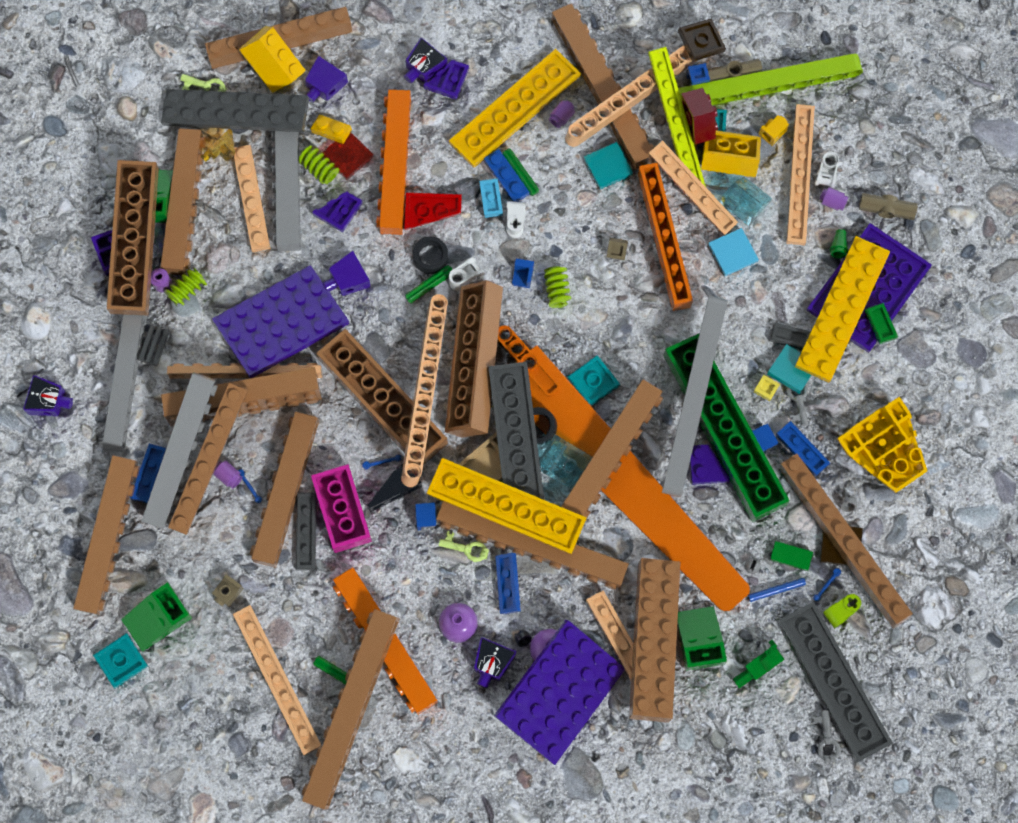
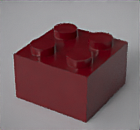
M703 88L681 93L683 108L694 144L716 139L718 125L715 117L718 114L716 107L711 104L710 95L706 94Z

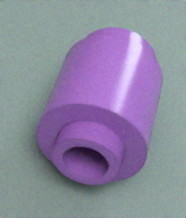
M561 101L550 114L549 121L557 128L565 126L575 114L574 105L569 101Z
M828 187V190L823 189L820 196L822 205L837 211L838 209L843 211L849 198L845 196V193Z
M159 268L151 273V283L156 291L164 292V290L170 289L172 281L166 270Z
M228 461L218 462L213 474L225 486L232 489L243 478L240 472Z

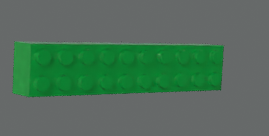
M699 333L666 348L663 355L684 396ZM713 361L699 424L727 473L751 521L754 522L787 506L790 500L715 361Z

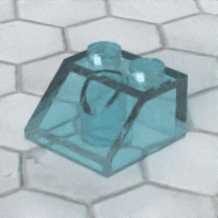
M743 176L735 181L723 194L721 204L750 226L772 201V198Z
M555 434L540 458V468L544 474L573 489L593 457Z

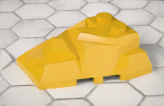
M900 396L879 408L837 438V441L850 458L895 493L927 472L921 448L917 444L916 430H913L910 420L912 419L911 413Z

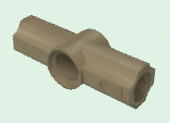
M759 59L745 62L731 61L728 65L708 69L710 82L762 72V64Z
M862 193L859 210L878 213L883 218L899 217L914 220L918 203L898 200L893 195L876 196Z

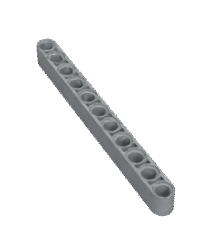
M154 254L152 258V271L154 270L155 264ZM123 314L103 437V450L124 452L138 371V359L146 321L145 315Z
M710 295L708 297L662 489L664 494L677 497L682 496L728 302L726 299Z

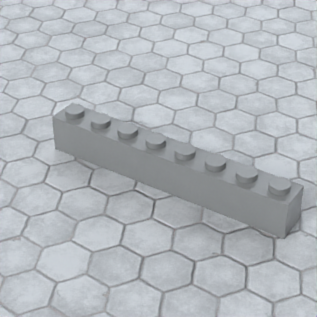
M272 131V141H275V147H272V157L275 158V164H272L273 176L276 175V181L272 182L273 193H276V199H273V210H276V216H273V227L276 228V234H273V244L277 245L278 251H301L299 132Z
M195 372L192 373L141 522L162 529L170 524L174 515L171 513L172 507L177 506L180 498L177 495L179 488L183 489L186 477H183L185 469H190L193 460L190 459L191 452L196 451L199 443L196 440L197 434H202L205 422H202L204 414H209L212 405L208 402L211 396H215L218 385H215V379Z

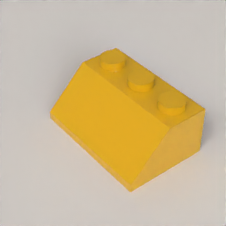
M263 27L238 49L272 93L291 84L306 71L273 27Z
M716 131V139L704 142L701 170L756 177L760 161L761 137Z

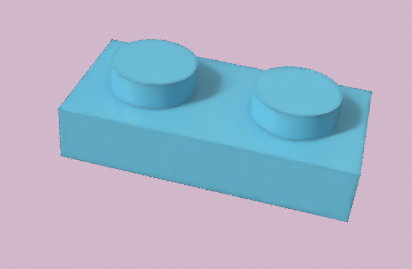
M498 179L479 181L484 217L503 216Z

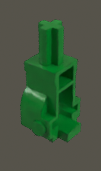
M773 640L768 642L771 646L768 650L745 666L746 669L733 678L739 689L752 679L756 681L785 660L776 648L777 645Z

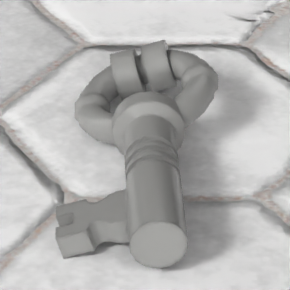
M805 385L802 395L796 396L787 387L786 393L789 398L796 402L798 409L796 416H789L792 419L790 421L792 423H795V421L800 422L801 426L809 425L803 401L808 394L807 386Z
M823 710L818 718L816 716L811 717V719H814L812 725L817 723L823 725L824 739L820 742L817 752L826 763H830V761L832 763L836 762L839 758L841 747L832 738L829 710ZM833 744L836 753L824 755V745Z

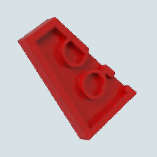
M406 192L404 229L408 230L461 215L462 194Z

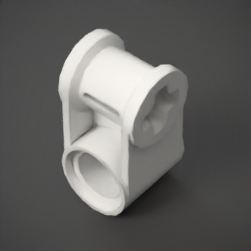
M829 151L823 155L817 172L815 186L823 185L834 188L839 157L835 152ZM825 160H831L833 165H828Z
M507 201V234L511 238H519L523 234L526 202Z
M474 257L466 260L450 272L449 286L452 290L459 291L462 286L469 285L483 277L485 272L480 270L475 263L476 259ZM459 277L462 280L460 282L453 281V278Z

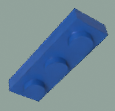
M500 149L484 158L485 164L494 177L498 179L499 184L511 201L519 202L529 195L528 189Z
M791 421L776 433V436L794 455H799L815 477L830 464Z
M149 443L135 482L134 494L130 497L132 500L148 504L166 448Z
M516 553L497 555L495 558L500 614L521 612Z

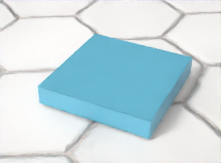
M742 228L708 243L724 276H728L759 261Z

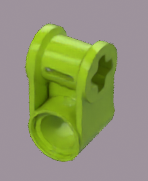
M849 594L826 609L823 614L835 629L861 607V599L855 594ZM852 601L855 602V605H854V606H851V607H848V606H847V604H848L849 602H852Z

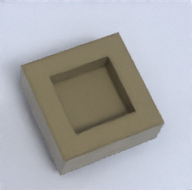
M610 237L606 257L625 260L628 240Z

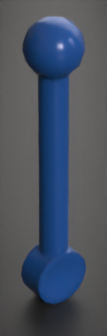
M397 454L395 457L371 463L366 461L362 466L365 470H368L371 466L392 461L400 462L402 456Z
M239 469L238 471L243 477V481L255 497V502L261 503L262 497L257 495L245 477V472Z
M836 568L833 570V575L818 594L813 596L814 601L818 602L821 600L825 590L841 574L840 569Z

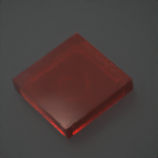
M351 132L344 144L335 141L322 152L324 153L323 158H329V164L334 163V169L338 167L340 169L339 173L346 180L351 178L374 157L373 153Z

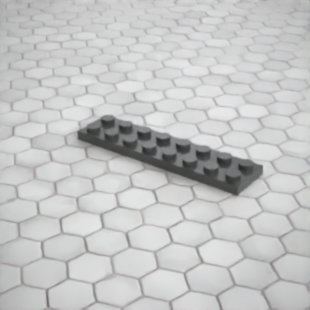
M167 89L161 124L163 126L304 132L309 97L308 95Z
M527 362L489 366L502 481L504 484L544 500Z
M812 602L779 619L778 621L827 710H829V714L856 762L893 744L815 603Z

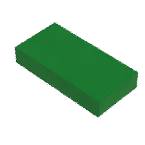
M884 303L865 310L879 345L898 338Z
M775 541L770 561L808 572L813 552Z

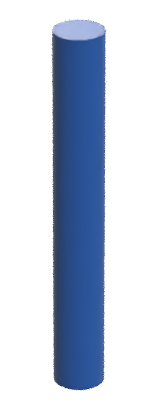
M803 577L749 594L748 599L750 602L804 586L806 582Z

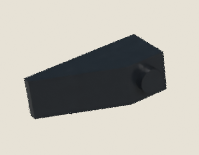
M403 464L397 466V470L393 471L368 504L370 513L422 488L421 480L419 479L418 484L414 487L405 486L401 481ZM408 473L410 477H415L414 474Z

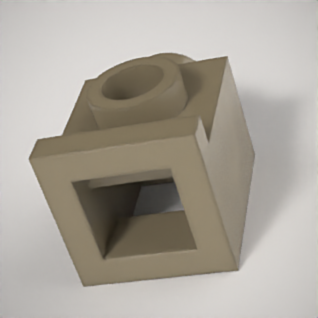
M225 574L222 581L212 592L213 596H215L213 600L222 607L224 604L230 607L244 588ZM225 588L229 589L227 594H222Z

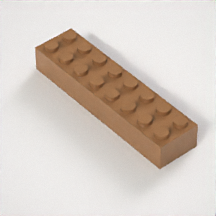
M117 161L107 310L110 314L149 315L159 173L156 162Z
M488 280L462 286L460 289L445 432L461 438L488 433L492 398L489 366H495L503 293L502 286Z
M344 329L316 353L318 360L405 453L413 401L356 339ZM431 420L423 465L448 444L447 437ZM416 421L418 424L423 425L422 422ZM413 438L416 442H421L419 439ZM411 456L412 459H418L416 456Z
M315 367L233 382L249 389L237 417L242 416L244 413L258 414L261 410L269 409V411H275L283 406L296 407L300 403L314 404L318 400H322ZM229 382L217 384L218 388L215 396H211L208 402L212 404L209 414H204L202 422L205 420L213 421ZM186 390L161 394L164 417L171 427L175 425Z
M641 558L638 563L629 719L666 723L673 719L680 562Z

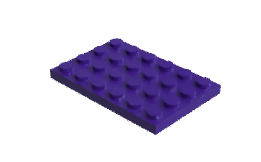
M871 223L861 234L860 238L889 250L890 253L850 338L851 342L867 353L872 350L878 340L865 310L884 303L889 317L893 321L932 266L931 263ZM845 258L806 310L816 318L819 316Z
M311 265L212 318L214 325L249 378L261 374L349 325L348 318Z
M565 620L495 713L494 717L550 763L556 765L625 669L569 620Z

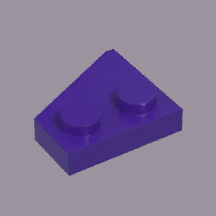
M451 60L444 69L435 74L433 79L424 83V89L457 100L470 69L469 65Z
M346 191L339 195L337 199L327 202V205L313 210L312 214L343 233L363 204V201Z
M693 446L690 459L692 485L729 483L730 480L710 446Z

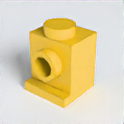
M777 115L774 120L772 118L769 119L765 126L763 125L760 128L758 135L773 146L787 132L789 124L783 116Z

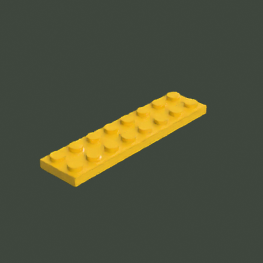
M557 49L553 50L449 140V144L475 168L486 156L496 150L577 80L581 73Z
M855 236L795 368L830 383L889 256V250Z
M444 458L441 459L427 491L429 496L571 555L587 519L582 515Z

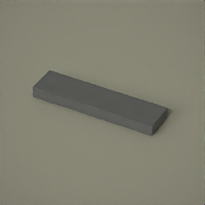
M297 493L296 571L316 570L317 494Z

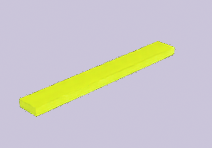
M667 47L649 51L648 56L676 155L706 187Z

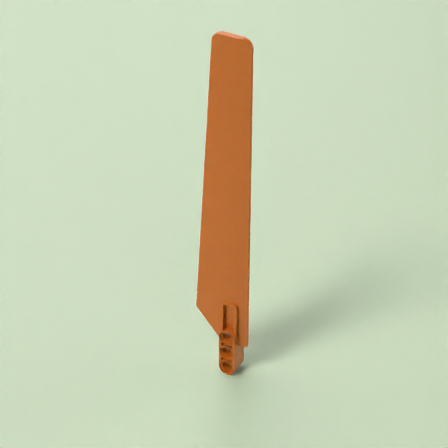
M500 326L498 342L516 363L526 362L527 360L535 362L533 367L528 368L533 408L541 407L547 409L556 418L557 431L551 441L584 472L611 428L538 345L530 350L509 326ZM503 332H508L510 337L504 340L500 338V335ZM515 346L522 347V351L518 354L513 353L512 349ZM534 415L535 425L544 434H547L550 427L548 419L544 415ZM631 451L627 456L623 455L620 459V462H622L617 472L613 471L609 476L612 479L606 489L602 487L601 491L671 561L680 562V570L720 610H732L749 594V584L670 495L662 493L663 487Z

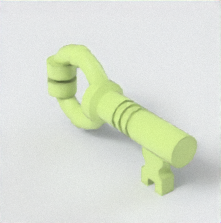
M185 74L181 76V81L185 85L182 87V90H190L189 87L195 85L203 88L204 91H209L212 83L219 84V90L222 92L227 90L224 82L219 78H213L205 82Z
M447 531L445 540L440 539L439 541L440 547L464 552L467 558L473 562H480L488 557L489 549L479 541L471 542L467 545L452 542L454 532L450 534V531ZM473 546L482 548L479 557L470 554Z

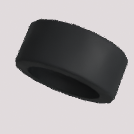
M434 236L420 239L413 249V261L416 268L426 274H435L444 268L448 262V248L440 238ZM426 246H435L440 249L442 257L438 263L427 265L421 261L420 251Z
M534 407V415H544L550 424L547 434L537 437V444H544L555 436L557 421L554 415L547 409Z

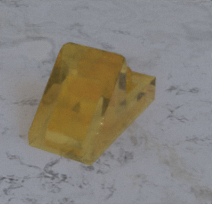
M230 128L201 156L205 162L211 157L215 159L218 155L225 161H229L235 155L233 134Z

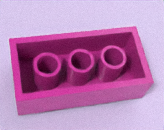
M349 464L311 475L334 553L372 542Z

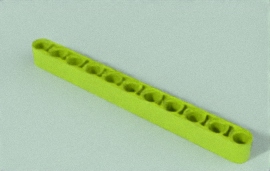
M848 54L681 87L678 90L682 100L681 93L703 88L705 93L710 95L711 104L717 105L853 78L861 75L863 69L858 54Z

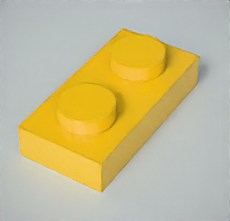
M320 114L310 128L312 133L344 144L352 131L350 125Z

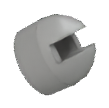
M845 496L841 503L842 510L845 512L856 511V498Z
M752 557L745 562V570L750 574L757 573L761 568V563L757 558ZM755 561L756 564L754 566V569L752 570L750 569V567L752 565V562Z

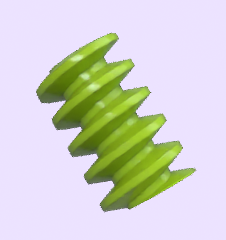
M310 145L301 153L298 161L305 169H309V173L314 174V177L319 179L321 184H328L334 180L340 169L337 167L333 170L335 164L330 163L328 165L329 158L322 160L324 153L317 155L319 149L315 148L312 150L313 146Z
M555 266L544 269L545 285L547 286L546 292L548 293L547 299L549 300L548 305L551 308L565 307L568 305L567 301L571 300V296L566 295L570 293V289L564 288L569 285L568 281H563L568 278L567 274H562L567 271L566 267Z
M193 268L194 271L187 270L188 276L184 274L181 276L183 281L177 279V286L171 284V291L164 290V293L176 306L178 303L184 306L183 299L185 298L189 301V293L195 296V288L201 291L200 284L207 285L203 276L195 268Z

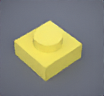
M763 375L754 393L770 402L780 384Z

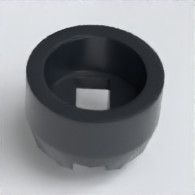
M519 630V633H515V642L519 647H525L531 642L532 637L527 631Z

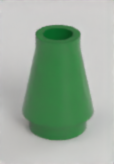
M843 229L836 230L829 249L831 256L834 258H844L848 253L847 232Z

